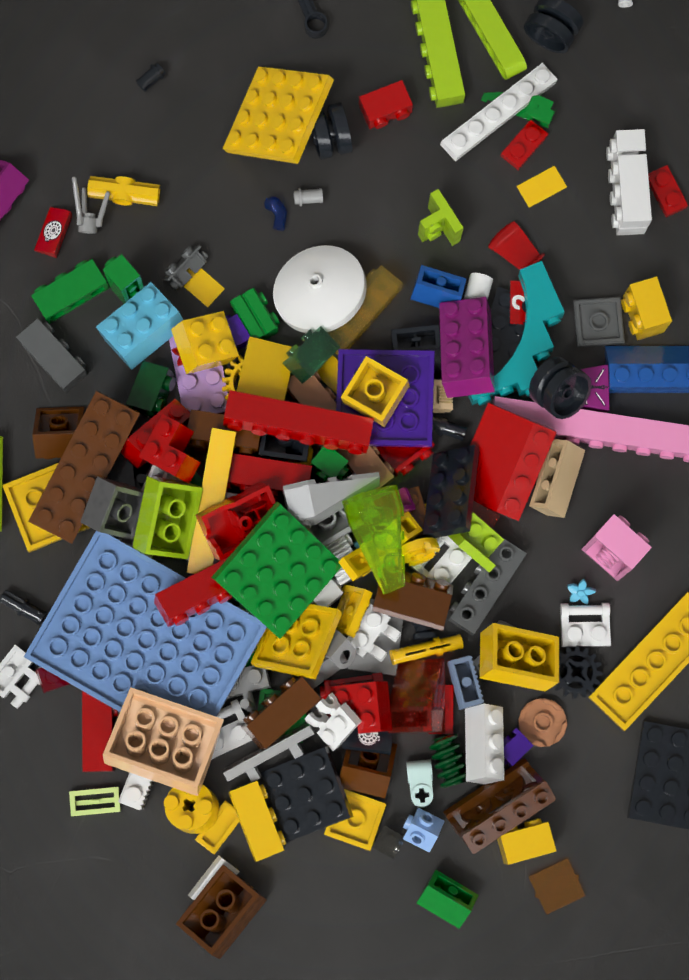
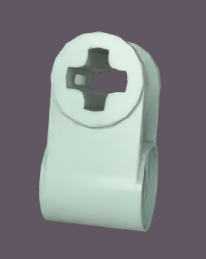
M431 759L406 761L411 800L417 807H427L433 799ZM421 789L424 790L425 794H429V797L425 798L424 803H421L419 798H415V795L419 794Z

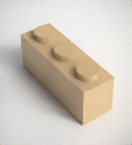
M553 440L540 470L530 507L547 516L565 518L585 453L584 449L568 440Z

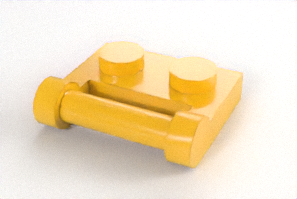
M344 584L342 588L343 594L337 606L342 615L336 629L341 634L354 638L360 628V622L365 610L370 604L372 592Z

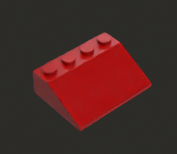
M488 402L470 446L476 445L480 449L474 502L519 521L557 432L552 428Z

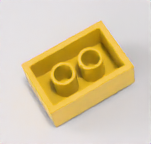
M492 623L480 632L479 678L544 692L559 683V637Z

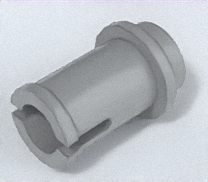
M298 188V190H294L295 205L299 204L301 207L302 204L323 203L322 188L308 190Z

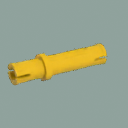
M457 634L441 639L435 637L433 641L389 650L392 665L433 655L437 657L443 656L445 652L463 649L464 646L461 635ZM447 644L446 646H442V647H437V648H434V649H430V648H432V647H436V646H441V645ZM423 650L421 652L405 655L406 653Z

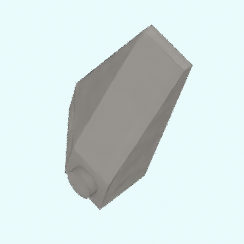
M379 472L351 475L344 481H340L336 477H330L325 483L316 484L315 479L285 485L283 486L284 505L286 510L308 530L379 487L380 475Z

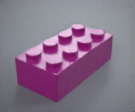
M487 297L439 303L442 385L447 398L495 392L492 321Z

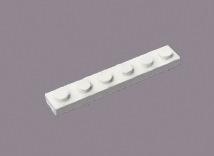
M541 63L444 138L440 145L456 162L528 106L532 96L542 95L556 84L558 79Z

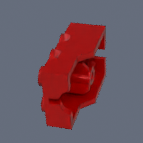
M258 482L245 489L244 492L223 500L222 503L195 514L215 559L221 561L229 557L272 508L273 504H275L276 500L269 485Z

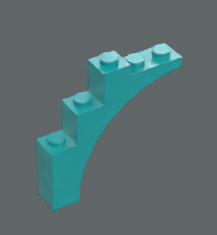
M542 261L519 271L518 277L524 292L526 307L525 328L522 339L512 358L494 376L495 392L469 395L468 397L472 405L477 403L479 406L492 401L491 397L499 394L501 397L514 392L513 388L517 389L519 396L523 394L530 396V381L538 369L534 360L537 359L539 362L551 356L550 353H552L554 345L545 325L547 324L548 327L560 323L564 315V309Z

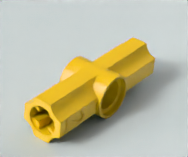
M90 176L88 180L87 196L89 198L104 199L105 193L109 191L110 196L108 200H112L113 203L118 205L130 206L136 203L158 206L160 185L136 182L132 178L123 176L116 177L115 179Z

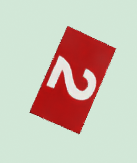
M510 280V324H523L525 322L526 312L522 309V303L525 299L520 281Z

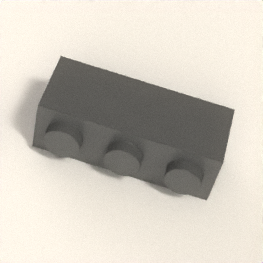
M37 318L16 338L67 394L87 376L84 369L86 364L79 356L74 358L68 352L71 348L62 338L58 341L52 335L55 331L46 321L42 324Z

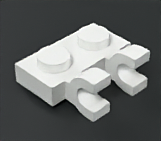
M371 604L362 617L360 628L356 632L355 637L348 636L347 639L355 648L357 655L364 659L366 654L369 653L382 663L387 656V652L374 645L375 641L382 633L396 643L401 636V632L388 625L391 617L372 611L373 605Z
M333 693L329 694L325 700H320L316 705V711L309 713L305 718L308 724L320 728L317 734L332 751L339 748L362 722L346 702L340 705Z

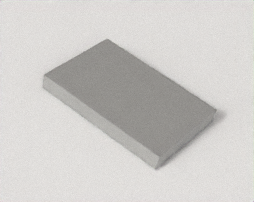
M370 599L369 606L374 604V599ZM389 616L391 620L388 625L402 633L403 619ZM381 633L374 645L387 652V656L382 663L369 653L366 654L364 659L356 654L348 670L370 673L382 672L384 675L396 676L397 664L392 665L389 650L400 648L401 636L395 643Z

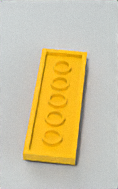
M688 592L595 689V692L588 697L623 731L638 718L689 663Z

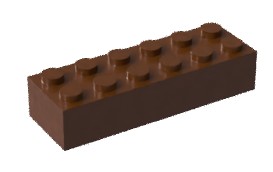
M96 390L28 522L72 544L83 524L80 521L97 476L107 478L140 412Z

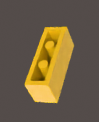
M258 781L230 791L229 796L237 812L254 861L257 862L284 851L283 845H286V841L282 831L277 832L274 822L277 821L273 808H268L265 802L268 795L264 785H259Z

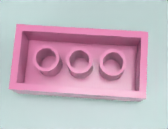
M613 514L581 550L616 581H619L638 564L652 547L648 544L649 540L642 533L638 532L636 534L629 528L630 523L620 515L617 517Z

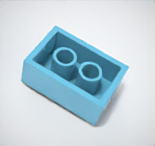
M150 282L97 325L96 328L107 344L132 370L173 336L171 329L183 321V318L179 311Z

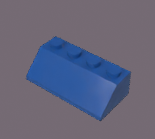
M605 346V365H608L609 393H689V346Z

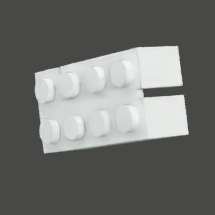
M644 129L616 130L613 139H610V146L606 148L607 161H611V169H608V181L613 186V191H610V205H614L615 214H612L611 222L612 228H616V235L645 234L652 221L647 154H639L638 152L646 151Z

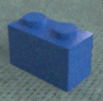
M421 265L414 284L411 300L439 308V303L461 300L466 278Z

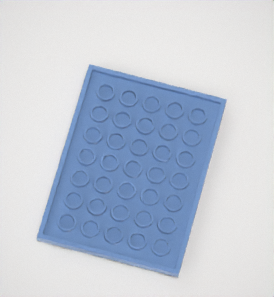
M96 531L25 653L24 658L119 712L122 709L130 687L217 717L267 627L254 616L227 601L222 604L217 602L211 605V608L201 615L193 614L182 625L176 626L174 624L168 627L154 604L155 594L186 578L111 535Z

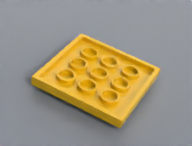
M258 67L223 149L231 154L298 164L334 79L330 75Z

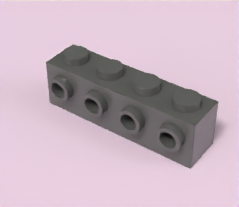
M504 539L489 557L496 566L489 573L480 564L474 571L478 576L473 583L467 582L461 591L465 596L460 603L455 600L448 611L451 614L448 621L473 636L527 553Z

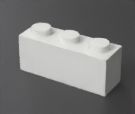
M481 704L466 708V782L489 784L504 780L503 707Z

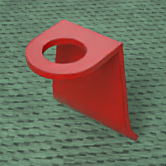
M515 221L501 229L488 246L489 249L502 256L519 270L539 262L545 255L544 253L539 254Z

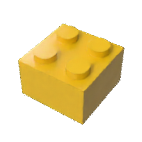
M653 277L629 285L623 295V299H621V304L624 312L629 314L631 320L629 321V328L632 335L635 334L637 340L664 333L672 319L658 278Z
M224 311L183 320L171 329L186 374L226 365L239 356Z
M366 356L342 394L341 399L345 405L366 417L374 418L376 423L385 427L410 386L406 378Z
M541 818L524 822L525 827L518 829L516 826L499 837L497 841L504 864L509 865L556 852L549 823L542 822Z

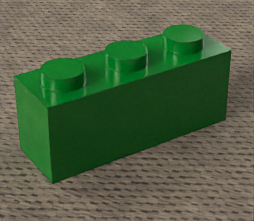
M122 254L118 257L114 256L106 262L103 271L108 284L123 304L144 288L140 275Z
M91 259L78 263L75 269L68 274L67 272L61 273L51 284L39 286L31 296L47 323L51 324L108 290L109 286L95 262Z

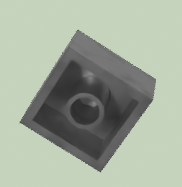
M97 476L80 522L98 532L133 540L144 491L129 484Z

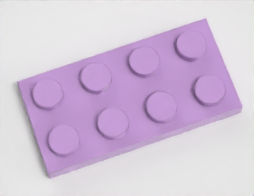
M172 336L169 339L171 349L177 348ZM171 350L181 404L189 412L192 409L225 414L227 404L225 396L228 392L222 391V387L226 385V383L222 382V378L225 377L223 366L186 374L184 366H178L177 364L179 356L175 355Z

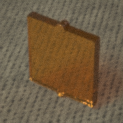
M564 859L529 876L536 892L535 897L539 898L546 915L585 896L578 881L579 876L575 875L568 859Z

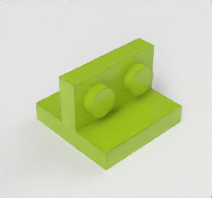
M437 189L430 193L428 209L431 215L420 221L418 236L422 242L428 239L433 241L443 231L451 245L454 246L461 241L463 226L440 190Z
M472 512L470 532L449 535V537L490 573L496 565L488 557L504 539Z

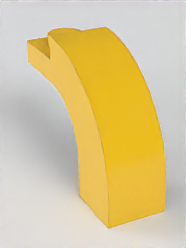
M409 511L394 519L370 541L344 556L338 563L351 580L355 581L382 565L392 557V553L397 548L411 542L423 530Z

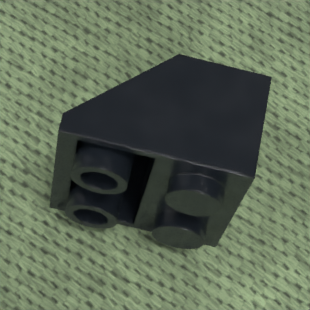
M439 325L391 330L392 350L435 351L434 378H442Z

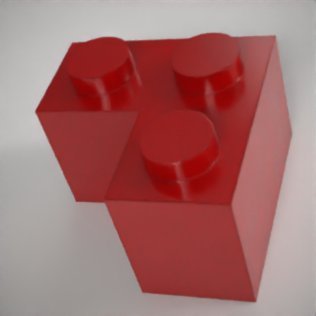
M162 414L139 457L188 484L200 465L199 461L183 453L194 431Z
M388 681L331 687V693L336 696L340 705L346 702L352 710H356V715L362 721L357 726L358 734L393 731Z

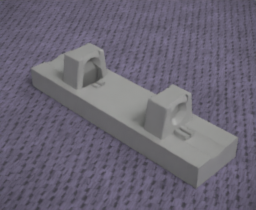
M305 723L278 738L267 749H258L225 767L224 776L227 781H230L246 772L251 782L260 779L261 774L257 765L289 748L295 759L302 756L304 751L299 742L314 735V727Z

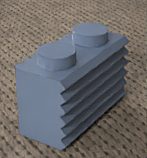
M472 656L447 662L459 710L481 705L484 702L482 699L483 695L480 694L482 690L479 689L478 676L475 675L477 671L474 670L475 666H473Z

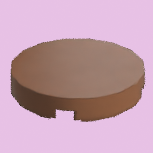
M541 698L535 699L524 706L520 711L518 726L519 731L534 746L548 747L559 742L564 736L567 728V719L560 705L553 700Z

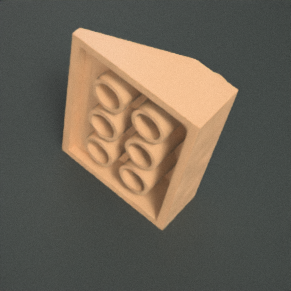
M130 687L104 750V764L198 796L206 777L224 719Z

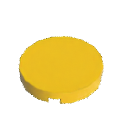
M433 537L416 539L397 548L392 553V558L397 567L403 568V564L409 563V566H416L432 559L435 556V551L439 553L440 547L437 539Z

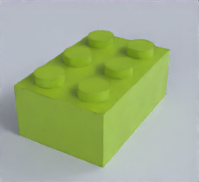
M147 476L132 548L148 555L188 559L197 520L195 514L199 510L203 488L184 481Z

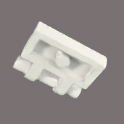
M14 645L0 663V696L5 699L10 692L15 694L16 697L10 704L18 709L23 702L26 703L29 700V694L37 684L40 685L36 671L34 672L30 669L33 662L24 658L26 652L17 645ZM25 674L30 679L23 686V688L20 689L16 686V684Z

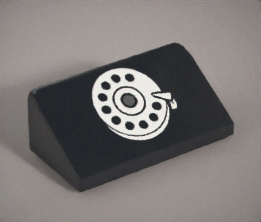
M356 727L342 743V749L390 755L393 731L358 734V727Z

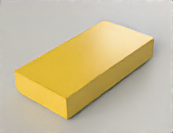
M225 800L218 809L215 824L206 832L199 834L195 839L214 855L240 822L235 808Z

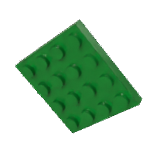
M276 502L211 578L263 623L275 636L281 639L340 570L341 565L338 563L340 560L280 503Z

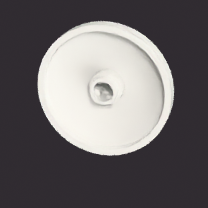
M327 245L308 248L293 256L280 270L273 288L274 304L281 318L293 329L308 334L330 332L351 320L362 306L367 289L366 276L358 260L342 248Z

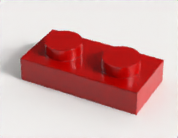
M530 120L503 150L501 157L519 170L548 137V133Z
M668 165L648 173L649 186L666 218L688 207Z

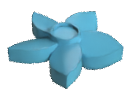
M582 579L578 585L575 583L567 585L568 590L571 592L570 602H576L580 599L586 605H588L589 601L588 595L594 594L596 589L586 587L585 579Z

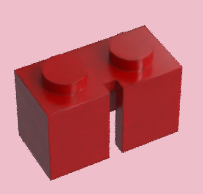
M402 80L359 96V107L369 129L374 127L380 129L385 127L389 120H403L412 113L413 104Z

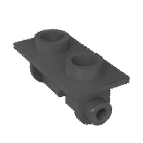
M200 245L188 246L181 253L183 258L177 264L173 262L164 271L166 275L162 279L165 281L171 280L170 286L174 290L182 289L192 278L186 271L188 268L197 273L207 263L208 255L204 251L198 252L201 248Z

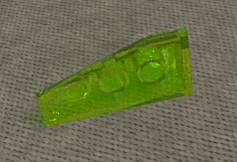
M397 485L362 492L342 501L348 524L383 594H388L404 587L405 557L402 554L401 540L404 539V531H401V516H404V507Z

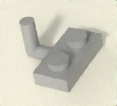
M254 665L244 668L227 699L243 695L244 699L240 701V707L248 712L255 710L252 692L271 688L268 670L255 667Z

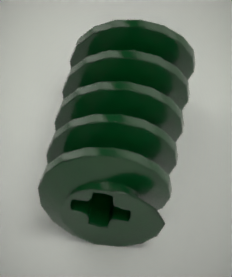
M457 734L431 740L434 743L429 746V750H437L432 759L440 760L434 766L435 769L443 770L437 777L446 780L440 784V788L466 782L463 781L466 777V771H460L466 763L458 762L463 753L455 752L460 747V743H452V740L458 737Z

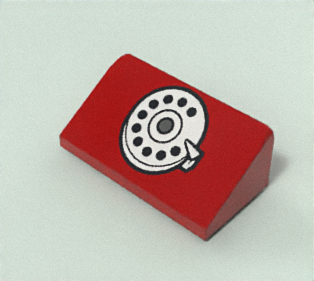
M50 207L34 251L57 258L72 218L71 211Z

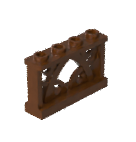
M523 758L504 771V780L484 784L443 811L456 834L459 835L472 854H475L554 802L556 797L547 782ZM511 799V801H509L493 813H490L491 811H493L494 809H496L497 807Z

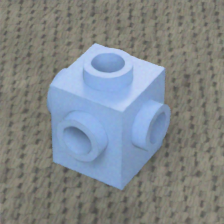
M418 808L414 816L409 814L403 828L407 831L403 839L430 852L439 836L444 820Z

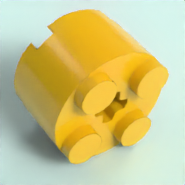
M202 784L198 796L172 788L164 800L166 816L171 824L183 832L201 834L215 824L219 802L216 795ZM192 803L194 804L193 807L195 809L193 812L189 811L190 805Z

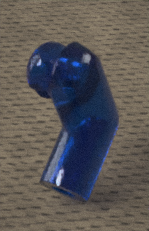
M277 197L267 198L264 206L275 215L273 229L284 231L287 217L286 207Z

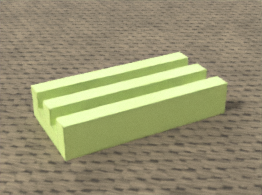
M119 787L70 791L71 816L121 812L120 803L118 802L120 798ZM114 793L112 798L75 801V796ZM115 802V807L76 811V806Z

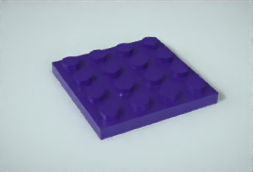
M338 349L336 411L364 416L345 405L341 396L366 356L406 378L409 382L410 387L386 426L383 427L373 421L369 446L432 447L435 351Z

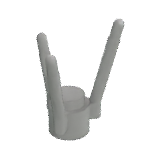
M73 176L72 183L78 232L96 234L97 227H102L110 192L107 191L105 193L98 218H95L96 214L87 213V191L85 187L82 188L81 211L77 178Z

